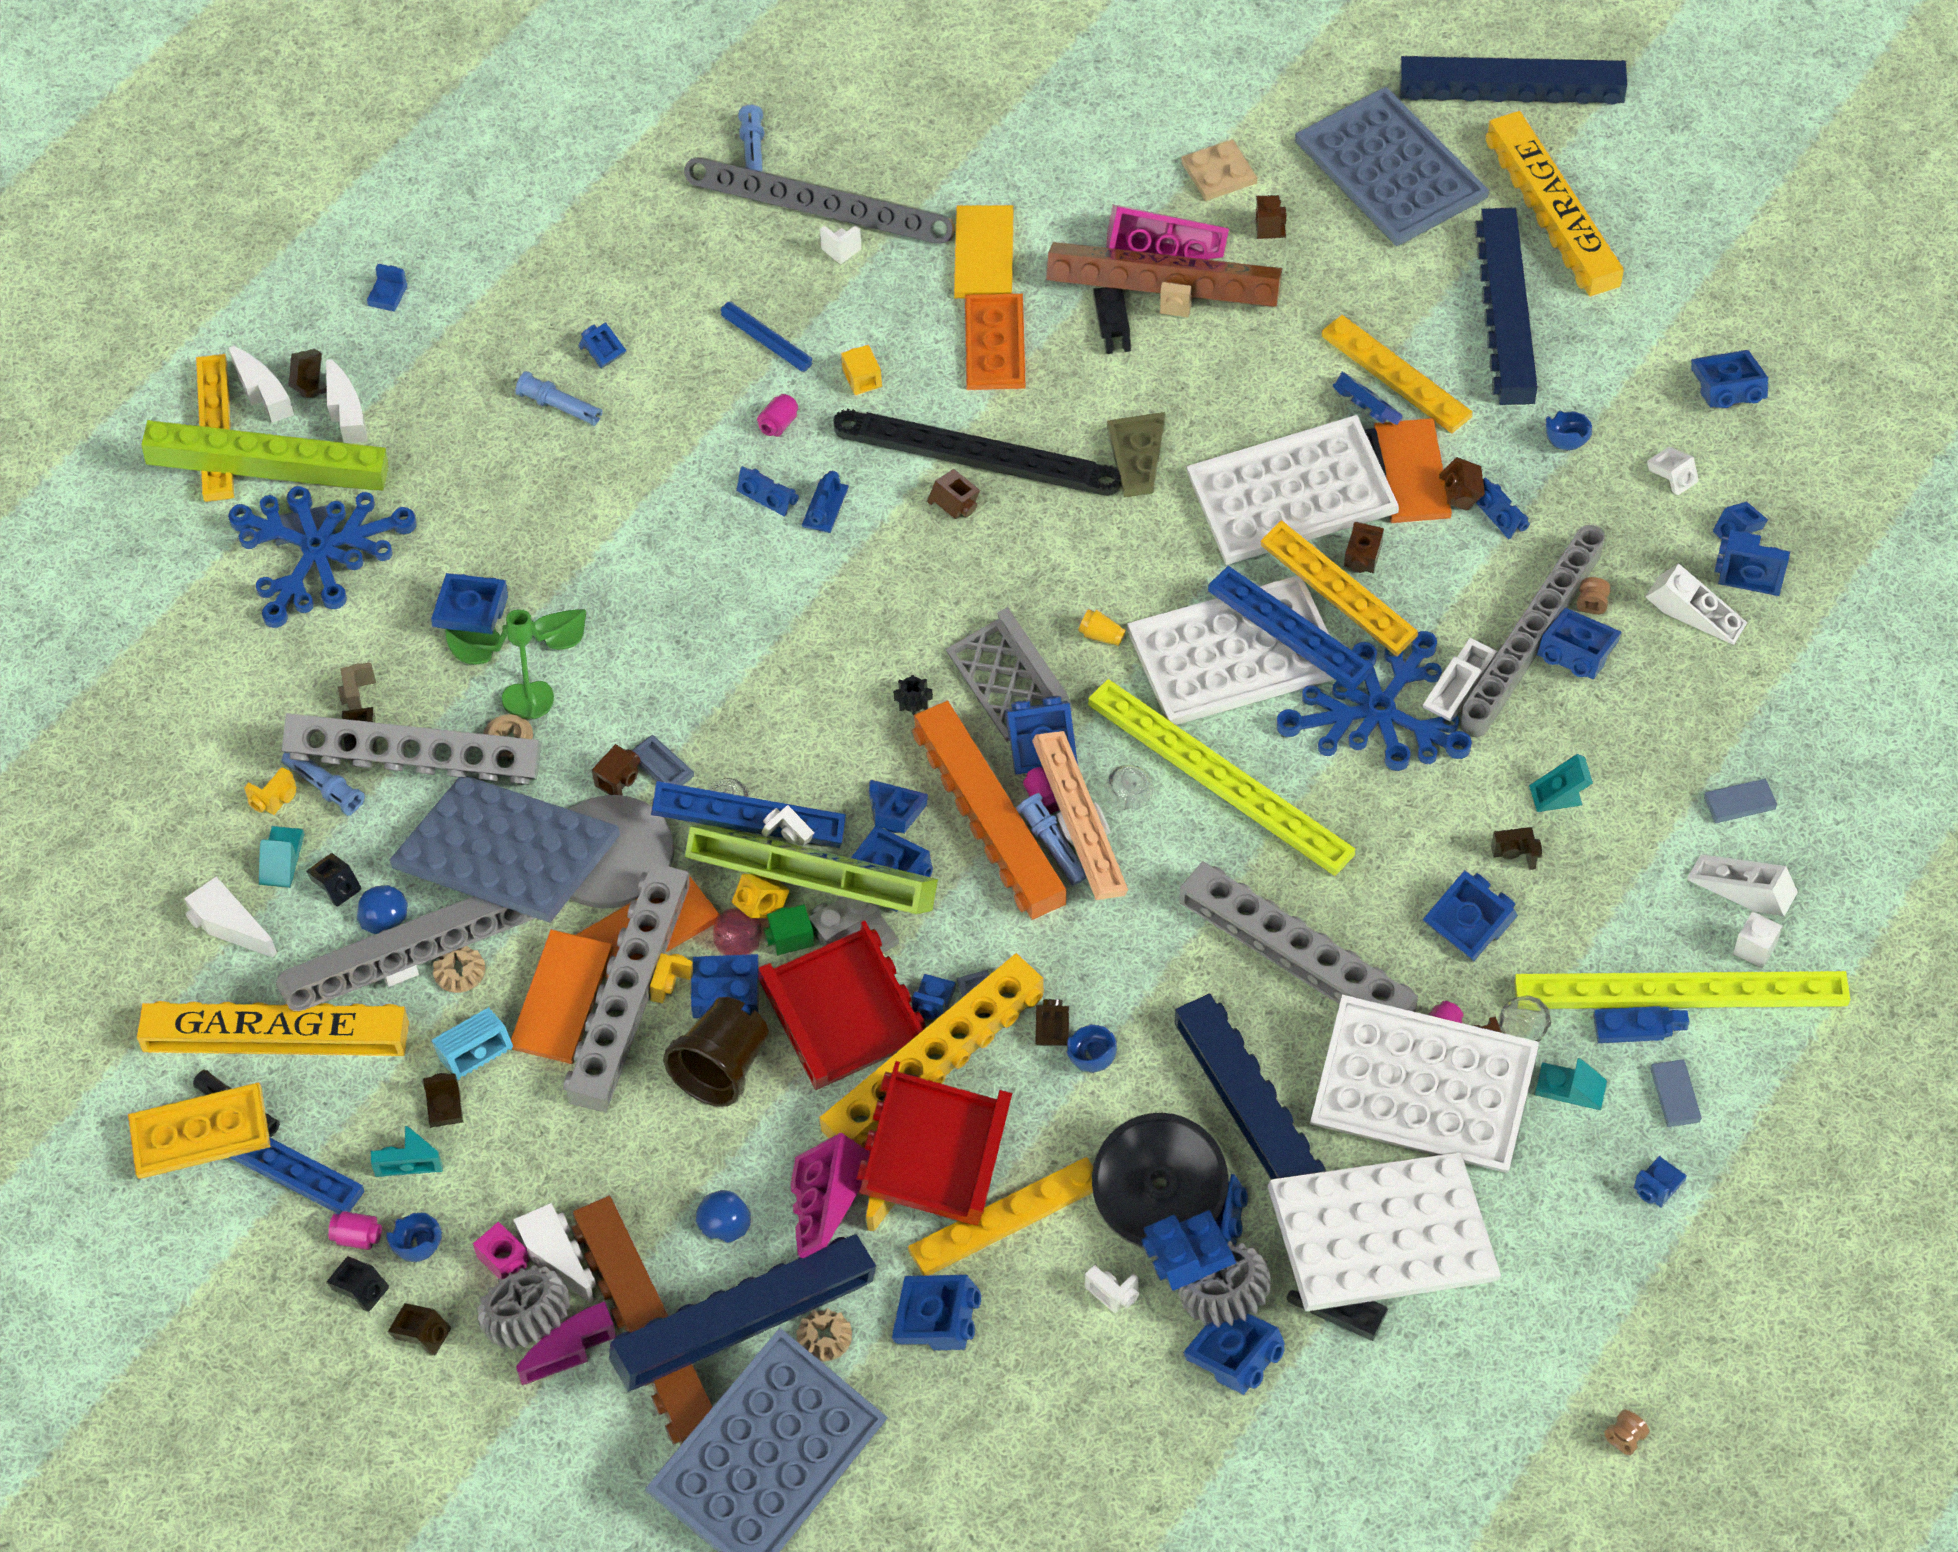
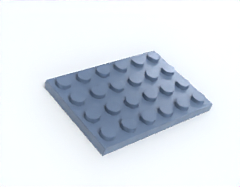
M1387 87L1295 133V142L1396 247L1487 199L1489 196V189Z
M466 776V778L459 777L390 858L393 869L551 923L620 836V831L617 825Z
M779 1327L644 1491L717 1552H780L888 1417Z

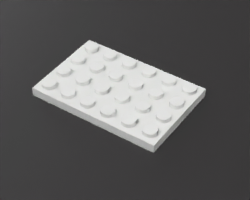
M1357 415L1187 466L1188 477L1226 565L1268 553L1261 546L1260 540L1280 520L1308 541L1353 527L1354 521L1367 523L1399 513V505Z
M1299 576L1259 586L1329 634L1305 582ZM1218 598L1127 623L1128 634L1163 715L1175 725L1304 689L1310 685L1314 686L1335 680Z
M1342 995L1310 1125L1435 1156L1461 1152L1464 1163L1509 1173L1539 1042Z
M1461 1152L1272 1179L1267 1185L1305 1311L1498 1281L1501 1277Z

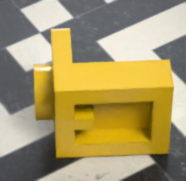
M661 953L650 984V1001L663 1003L666 993H673L676 977L691 980L693 976L692 961L679 954L667 955Z

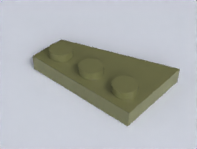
M1165 412L1107 420V431L1116 467L1120 471L1121 488L1124 497L1154 492Z

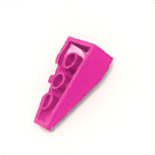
M1113 204L1107 230L1106 248L1199 259L1220 258L1224 256L1229 228Z
M839 1133L795 1157L790 1185L791 1192L796 1195L797 1202L793 1204V1213L799 1217L795 1233L798 1256L801 1258H805L828 1245L861 1188L862 1181L857 1180L856 1177L861 1159L868 1161L870 1152L864 1150L862 1146L843 1133Z

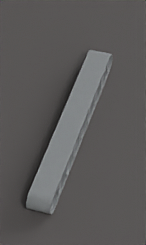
M1585 525L1578 530L1464 703L1460 725L1462 731L1470 737L1483 736L1489 730L1537 656L1543 634L1564 608L1569 607L1579 591L1581 581L1589 576L1599 561L1605 535L1598 526Z
M473 896L289 968L278 976L276 986L291 1010H306L535 918Z

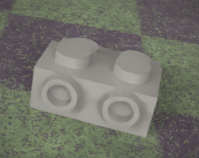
M839 896L838 901L829 906L827 903L817 905L812 910L811 916H809L813 934L822 946L859 931L862 921H866L870 930L875 929L878 932L882 942V947H880L882 953L899 944L898 937L883 919L881 909L876 904Z

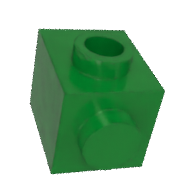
M805 904L792 908H780L775 912L767 914L769 927L763 928L768 947L774 945L777 956L815 946L813 929Z

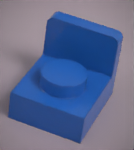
M377 264L375 268L377 280L367 298V304L371 307L395 312L408 287L404 270L392 265Z
M606 322L599 327L594 324L583 331L581 334L582 339L578 344L580 350L584 348L588 350L601 369L626 352L625 347Z
M1746 501L1726 507L1713 528V532L1721 540L1722 536L1729 537L1730 530L1752 533L1762 530L1768 519Z
M924 974L918 992H913L911 998L913 1011H918L927 1020L939 1018L949 1007L956 988V982Z
M1658 1156L1646 1171L1641 1170L1637 1174L1634 1188L1642 1200L1650 1204L1654 1202L1662 1208L1685 1182L1687 1175L1661 1156Z

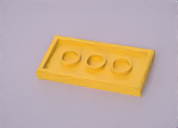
M957 205L954 299H965V295L1012 294L1014 205Z
M259 1082L128 1114L135 1173L138 1179L271 1147L262 1086Z

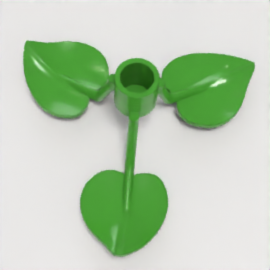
M521 609L513 610L506 616L507 625L502 626L501 636L495 628L493 634L445 629L446 641L450 651L458 660L476 665L489 662L493 651L498 652L501 650L508 635L509 641L520 648L524 684H513L507 687L502 694V705L510 714L517 715L523 719H537L546 715L552 708L554 693L547 682L536 681L529 683L525 645L534 636L538 642L545 640V644L552 649L560 650L576 646L584 636L586 609L548 614L537 619L535 622L531 621L529 612Z

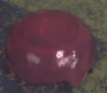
M730 908L720 913L713 927V942L720 954L749 955L755 952L759 947L762 935V924L759 918H750L739 908Z

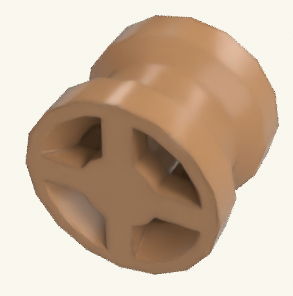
M1597 577L1583 579L1579 588L1580 595L1577 599V608L1581 612L1596 615L1606 612L1608 607L1607 597H1609L1611 590L1610 584Z
M1622 1410L1617 1416V1423L1609 1425L1604 1431L1607 1441L1626 1455H1632L1638 1448L1637 1442L1644 1440L1650 1433V1429L1644 1420L1629 1410Z

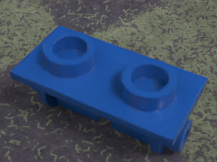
M744 466L741 467L736 489L739 493L784 517L787 515L788 505L794 506L799 499L795 489H789L780 483H773L774 480L759 473L757 469L751 470Z
M829 471L819 480L802 527L831 533L849 485L841 484L837 472Z
M1484 478L1485 494L1476 504L1508 539L1512 538L1516 529H1519L1521 532L1525 531L1530 525L1528 516L1523 514L1516 505L1511 506L1512 501L1501 490L1499 484H1494L1487 478Z
M1231 1174L1230 1182L1228 1181L1225 1205L1216 1223L1226 1242L1231 1241L1236 1247L1237 1238L1241 1237L1243 1231L1241 1215L1242 1209L1248 1203V1193L1235 1174Z

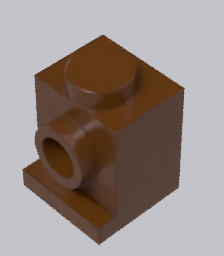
M1279 195L1256 196L1255 222L1257 239L1286 238V207H1281Z
M1456 457L1439 474L1440 479L1445 480L1447 504L1468 511L1485 494L1482 467L1480 465Z
M952 469L935 481L927 502L930 505L936 503L954 519L961 515L967 518L977 508L976 499L980 489L955 469Z
M1354 521L1353 530L1345 552L1344 567H1348L1358 573L1365 571L1374 573L1383 543L1384 528Z
M615 744L592 769L594 785L609 795L623 796L622 789L625 786H631L637 778V765L641 762L639 756L630 749L625 750Z

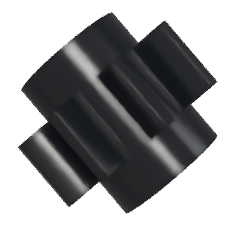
M914 675L904 680L899 679V689L893 691L894 701L899 702V711L906 709L915 715L921 709H928V700L933 699L932 689L927 687V679L921 680Z

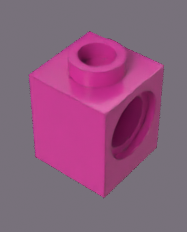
M499 1221L473 1243L476 1257L498 1279L503 1280L507 1278L509 1272L512 1274L518 1273L522 1267L526 1269L529 1262L526 1247ZM500 1253H510L506 1258H496Z

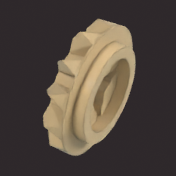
M513 714L502 715L488 723L483 733L487 735L508 736L513 731L515 738L532 739L534 736L530 723L526 719ZM505 751L500 754L499 758L507 756L512 760L514 755L510 751Z
M468 946L439 956L437 961H433V975L436 983L442 989L449 992L461 993L469 991L481 982L485 974L484 959L478 950H472ZM456 959L463 966V976L459 977V973L454 969Z
M828 1307L823 1311L813 1309L810 1315L802 1318L801 1324L796 1330L797 1342L823 1362L842 1356L849 1348L852 1340L850 1322L844 1318L841 1312H833ZM832 1326L830 1328L832 1338L824 1336L821 1340L817 1341L818 1332L816 1329L825 1330L827 1327Z

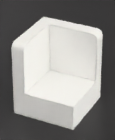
M826 226L820 228L821 249L839 264H842L862 249L861 233L857 226L852 227L847 232L841 228L835 233Z

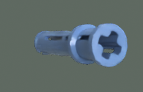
M746 105L738 111V118L742 124L739 136L744 141L745 165L747 168L763 171L761 140L764 137V128L761 126L763 111L759 106Z
M525 371L516 384V395L520 397L525 395L532 398L542 407L553 406L593 426L601 419L596 415L602 416L603 414L601 408H597L557 390L553 382H543L533 377L531 372Z
M290 753L283 754L282 763L317 787L326 801L335 802L347 816L352 815L363 805L365 800L364 793L359 789L351 788L340 775L329 774L310 758L309 761L290 759Z
M1034 794L1019 804L1016 810L1018 813H1023L1032 827V834L1042 839L1067 876L1070 884L1074 886L1087 878L1082 864L1057 828V818L1054 815L1051 816L1041 802L1043 798L1041 794Z

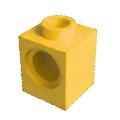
M869 344L841 353L842 371L854 396L882 387L881 369Z
M742 874L731 902L750 918H767L768 913L783 908L790 890L778 880L754 874Z

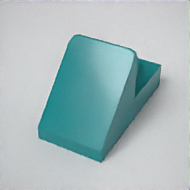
M1579 754L1574 755L1529 785L1536 811L1543 812L1583 806L1579 792L1592 785L1593 781L1586 758Z
M271 827L268 840L262 839L260 841L259 885L291 888L305 835L303 829Z
M1580 1058L1577 1059L1575 1069L1542 1062L1535 1096L1601 1111L1607 1080Z
M405 1126V1148L385 1147L381 1150L371 1151V1165L375 1177L443 1172L439 1152L408 1126Z

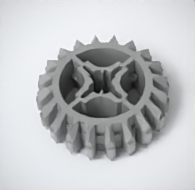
M1229 1241L1227 1244L1234 1255L1236 1264L1178 1289L1182 1306L1186 1309L1187 1313H1190L1194 1321L1201 1320L1205 1326L1211 1322L1217 1327H1220L1223 1322H1228L1232 1326L1234 1320L1240 1318L1245 1321L1246 1314H1257V1306L1266 1304L1265 1298L1270 1294L1271 1275L1265 1260L1255 1251L1254 1247L1248 1249L1244 1243L1235 1247Z
M535 1265L527 1271L522 1267L518 1273L512 1274L509 1272L507 1278L503 1280L498 1279V1284L495 1287L488 1288V1295L480 1298L482 1304L477 1308L479 1325L487 1339L491 1340L492 1344H498L500 1348L509 1346L513 1350L519 1344L525 1348L529 1342L536 1341L538 1343L539 1338L542 1336H550L551 1329L560 1327L559 1320L567 1317L566 1310L571 1306L568 1288L561 1277L555 1271H550L547 1267L539 1269Z

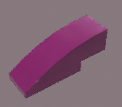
M605 1301L565 1320L560 1324V1327L550 1331V1336L545 1335L527 1352L516 1366L522 1386L588 1362L585 1349L615 1339L614 1325Z

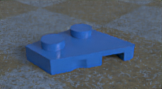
M870 780L869 798L874 825L885 828L892 833L905 834L927 806L928 794Z

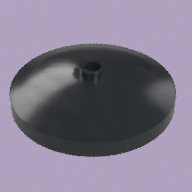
M1149 1113L1124 1122L1105 1139L1093 1165V1197L1101 1217L1118 1236L1139 1247H1143L1141 1239L1146 1237L1143 1228L1174 1214L1180 1223L1210 1210L1216 1221L1223 1210L1228 1193L1227 1165L1217 1142L1203 1127L1188 1118L1176 1114ZM1159 1178L1166 1182V1187H1161L1160 1190L1154 1187V1181Z

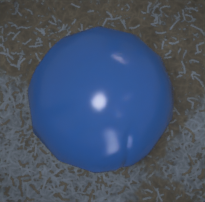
M1559 410L1553 419L1549 416L1546 417L1547 438L1553 446L1561 450L1571 451L1578 449L1592 436L1591 421L1584 414L1575 411L1562 412Z
M390 885L372 887L363 893L358 902L357 921L362 929L373 934H379L383 930L400 925L405 920L408 902L403 893Z
M1093 1024L1079 1028L1067 1040L1068 1049L1066 1053L1072 1064L1083 1072L1096 1073L1103 1071L1112 1064L1116 1057V1038L1104 1026ZM1086 1051L1089 1053L1092 1060L1086 1057Z
M719 1190L704 1196L696 1210V1223L702 1233L709 1239L713 1240L716 1238L729 1243L746 1234L751 1225V1212L736 1193L728 1190Z
M412 1213L403 1219H397L393 1232H387L386 1238L389 1246L397 1256L407 1262H421L431 1257L437 1250L442 1239V1230L437 1220L427 1213ZM416 1237L417 1246L413 1247V1240Z

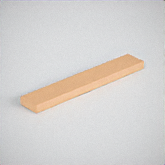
M1065 732L1036 734L1032 742L1095 899L1101 900L1125 896L1128 891L1127 885Z

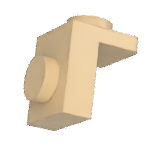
M1162 282L1160 314L1189 318L1193 297H1191V286Z

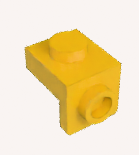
M283 767L278 770L263 789L249 782L244 787L248 804L254 810L260 813L265 810L273 815L276 814L284 803H289L294 798L297 788L292 772Z

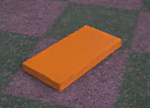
M1023 293L965 295L967 390L1026 389Z
M1434 419L1400 421L1398 425L1392 422H1385L1384 424L1381 422L1374 423L1385 465L1386 479L1399 505V513L1390 515L1391 523L1450 519L1452 511L1450 504H1447L1445 480L1439 477V474L1443 471Z
M690 875V887L666 952L721 920L720 914ZM655 898L650 902L654 904L662 903L664 899ZM631 903L576 935L611 943L614 948L611 956H617L620 948L617 946L618 936L622 927L627 928L630 919L627 915ZM644 926L640 930L644 932L652 931L654 927ZM634 954L629 958L632 960L642 959L644 956L641 954ZM605 971L604 976L608 980L609 975H607Z
M550 929L511 1038L512 1050L573 1064L577 1045L582 1040L587 1018L592 1012L598 989L614 949L611 943Z

